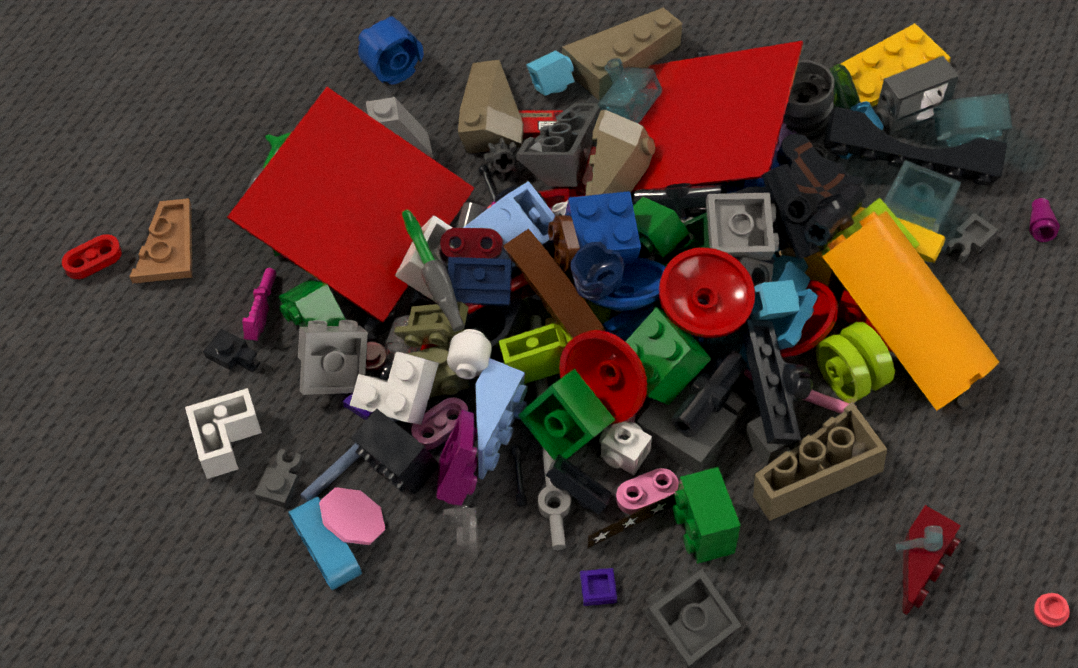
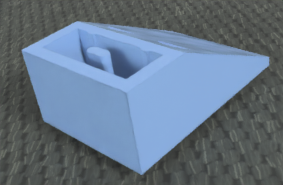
M528 181L505 195L463 228L493 229L500 234L504 244L529 228L547 250L554 245V242L550 241L548 236V226L550 222H553L555 215ZM454 238L451 241L455 249L461 245V239ZM487 238L482 241L481 246L484 249H489L493 242ZM503 248V252L501 253V255H500L497 259H510V258H509V256L505 253V250H504V248ZM512 261V271H514L518 267Z
M489 358L488 367L482 371L476 382L478 476L482 480L488 470L493 471L500 457V454L497 452L501 444H508L513 433L511 425L515 418L520 420L518 414L527 405V402L524 401L527 392V386L524 385L525 372Z

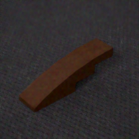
M529 228L503 245L505 253L519 268L526 282L542 300L544 307L571 340L586 331H605V328L586 301L577 293L574 285Z

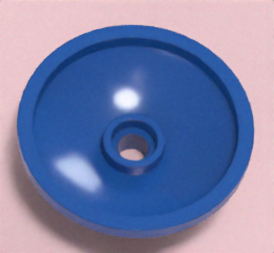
M638 258L634 264H625L622 283L616 292L598 301L587 300L597 306L616 311L637 310L660 300L659 283L666 267L649 259Z

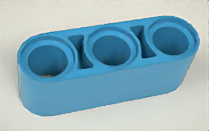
M317 496L288 512V515L331 590H334L362 575V571L347 543L340 540L323 525L319 505L321 500Z

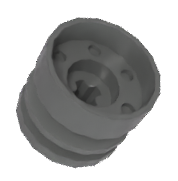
M799 60L783 119V123L787 124L786 128L792 133L795 131L797 134L805 137H812L826 130L828 116L833 110L834 77L831 71L823 64L811 60Z

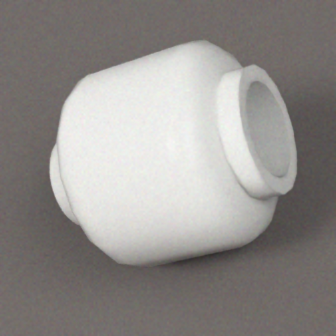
M467 329L454 335L450 342L447 356L448 366L457 376L463 379H472L480 376L482 371L488 367L492 350L491 343L483 333L474 329Z

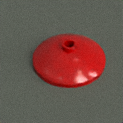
M694 248L678 254L668 263L660 279L659 298L664 312L677 327L698 337L716 338L736 331L746 322L754 306L755 288L747 269L730 254L713 248ZM703 298L708 304L703 305L699 303L698 299Z
M810 280L806 289H810L818 295L813 306L814 312L805 322L801 330L802 336L799 342L792 348L780 350L781 357L799 355L814 348L832 330L838 316V302L833 292L826 285Z
M590 330L577 335L565 346L560 358V378L575 369L614 417L615 421L611 424L624 422L640 410L646 398L647 378L641 360L630 345L612 333Z

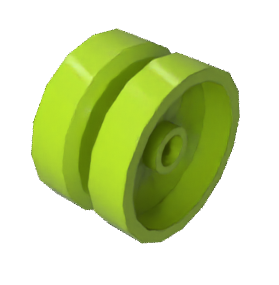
M855 322L844 328L839 335L833 334L816 346V358L824 379L836 395L847 403L859 401L866 397L871 390L876 391L894 379V364L887 346L874 329L864 322Z

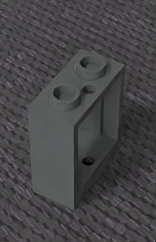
M942 56L884 78L876 114L889 135L947 113L959 75L946 58Z

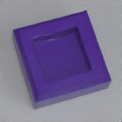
M613 568L580 571L583 606L617 603Z

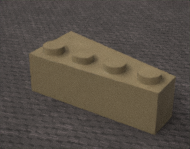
M663 7L563 46L562 54L568 56L573 64V78L595 98L600 100L681 45L682 22Z
M851 402L844 408L843 413L836 418L831 417L824 422L820 430L812 436L808 434L799 441V445L792 451L784 452L757 472L754 480L753 497L768 520L771 521L883 472L887 448L854 403Z

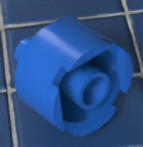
M388 17L372 27L364 29L359 34L360 44L358 53L360 60L381 82L398 84L411 77L416 71L414 66L417 61L421 63L424 51L421 42L394 17Z

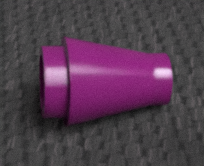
M1038 198L1031 204L1032 212L1029 233L1039 242H1048L1057 236L1060 225L1050 207V202L1045 198Z

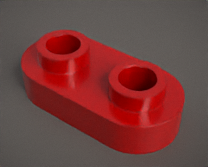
M108 234L100 235L68 251L62 258V266L68 277L83 279L117 262L121 257L122 249L116 237Z

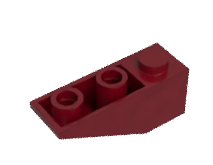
M926 505L912 524L903 543V614L908 615L913 606L918 609L921 607L929 593L928 590L924 589L929 580L934 583L937 581L945 567L944 564L940 563L945 554L952 557L961 541L956 537L961 525Z

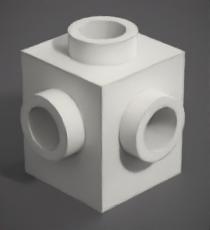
M624 421L614 424L612 427L607 426L599 439L601 443V457L611 467L622 468L634 475L651 451L652 436L643 432L642 428L634 422Z

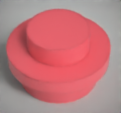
M1056 593L1041 595L1034 605L1036 618L1042 624L1049 627L1063 625L1070 614L1067 601Z

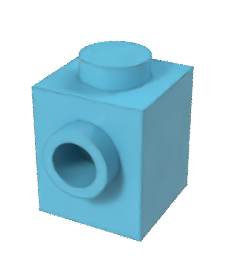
M556 50L526 64L535 89L545 96L550 93L562 92L567 88V85L575 82L572 75L574 67L570 58Z
M793 280L766 282L754 286L755 302L750 314L751 320L781 319L800 311L799 297Z

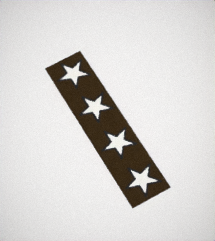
M675 493L589 535L588 548L676 505Z

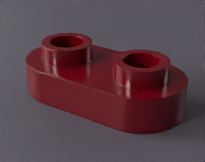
M451 228L442 235L440 240L441 250L448 258L497 259L503 252L504 245L500 234L490 228ZM459 238L461 239L460 247L456 249L451 248L450 243L452 239ZM487 238L491 239L493 242L492 246L489 249L482 248V241Z

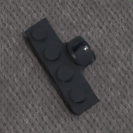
M747 319L740 329L767 444L794 445L801 440L792 403L801 402L802 399H806L810 395L813 381L808 378H800V375L810 376L811 373L804 365L789 364L783 361L772 321Z

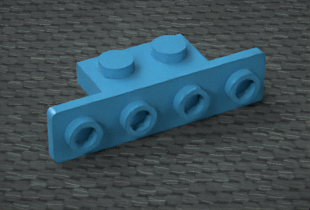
M791 261L784 263L776 281H794L795 290L799 297L800 311L781 319L763 320L773 322L779 350L792 348L799 342L802 336L801 330L805 322L812 316L814 312L813 306L818 297L812 290L806 289L810 282V277ZM743 344L739 354H741L743 359L748 363L745 346Z

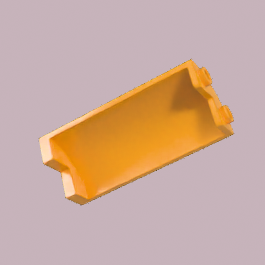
M874 211L859 222L862 228L847 239L842 234L827 245L830 251L822 257L936 411H938L968 390L974 382L986 376L998 365L999 361L889 213L885 211L878 216Z

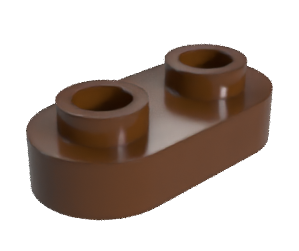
M556 215L553 222H550L548 226L549 239L554 242L555 262L563 272H572L570 267L571 261L580 249L573 220L569 215Z

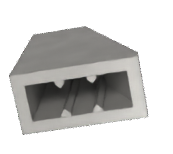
M395 97L366 101L369 116L433 158L428 132Z

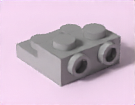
M770 193L707 195L706 207L710 248L721 250L733 257L771 260L773 254L778 251L779 237L778 233H773L772 222L776 220V206L770 202Z
M313 320L308 322V327H299L298 358L301 360L300 392L303 395L354 392L358 374L365 375L368 335L365 329L358 326V322L341 320L339 321V326H327L325 321Z

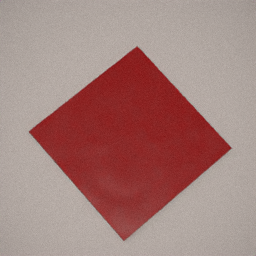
M796 41L649 65L632 121L644 126L649 137L654 140L655 153L652 155L648 169L631 193L641 189L665 188L668 185L690 183L692 186L762 178L761 175L771 169L804 42Z
M326 87L227 218L383 323L408 287L407 283L395 276L413 242L406 230L402 212L410 210L421 227L433 215L450 225L474 190V187L345 98Z

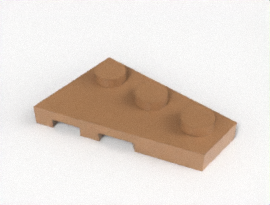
M190 199L160 201L149 227L150 234L146 244L141 247L138 254L140 258L136 268L132 269L130 274L132 284L192 277V205Z

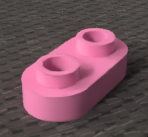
M459 398L443 400L424 414L422 425L413 423L411 428L412 437L423 444L427 450L438 447L449 438L457 419L450 420L448 417L453 414L459 416L461 410L468 411L466 403ZM427 432L434 434L430 438L423 437Z
M658 468L625 481L617 489V506L624 513L633 514L674 494L678 490V478L671 470ZM665 480L668 484L662 486L657 481ZM629 492H636L638 496L632 498L627 494Z

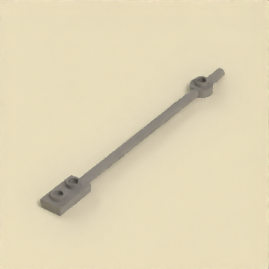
M532 315L529 318L530 331L542 327L541 316ZM545 377L535 381L538 398L549 388L548 378ZM542 446L546 487L539 493L538 509L542 516L550 520L552 548L554 550H563L566 548L563 518L570 511L571 497L566 490L562 491L556 488L546 476L554 460ZM551 502H558L560 506L558 508H551L549 504Z

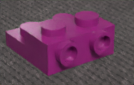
M461 410L439 458L437 499L452 505L462 506L467 494L472 495L477 484V476L474 475L478 462V457L476 456L477 447H474L477 435V428L474 427V413Z

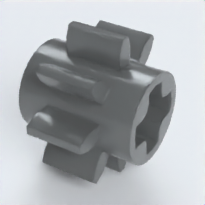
M500 138L499 142L494 145L489 143L490 153L484 154L485 161L491 162L488 166L489 171L498 170L502 176L510 170L515 172L514 164L515 161H518L517 152H514L517 148L515 143L512 142L508 145L504 143L503 138ZM501 154H506L503 160H498L501 158Z

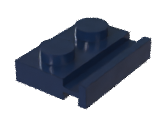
M449 257L448 274L457 302H463L465 305L510 306L511 259Z

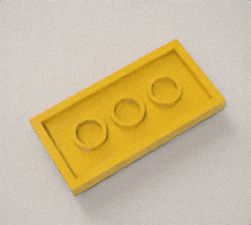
M914 23L831 68L830 71L834 77V84L855 105L867 101L873 107L878 104L884 78L942 56L950 63L951 57Z

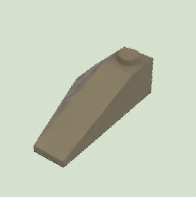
M500 60L473 63L460 107L458 134L466 152L490 151L488 144L492 143L494 145L499 142L500 138H503L504 143L509 145L514 142L516 147L520 148L523 144L524 124Z
M601 110L592 136V140L597 142L595 155H590L589 165L592 166L593 178L592 181L587 182L585 196L627 191L631 193L649 167L652 155L655 153L654 140L649 137L644 126L608 110Z

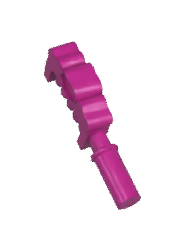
M272 268L265 270L259 287L254 289L253 306L249 316L242 320L245 340L258 341V338L264 331L269 310L267 296L271 294V288L277 274Z

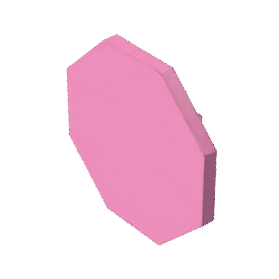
M335 487L319 502L323 525L345 543L370 545L385 531L381 507L360 490Z

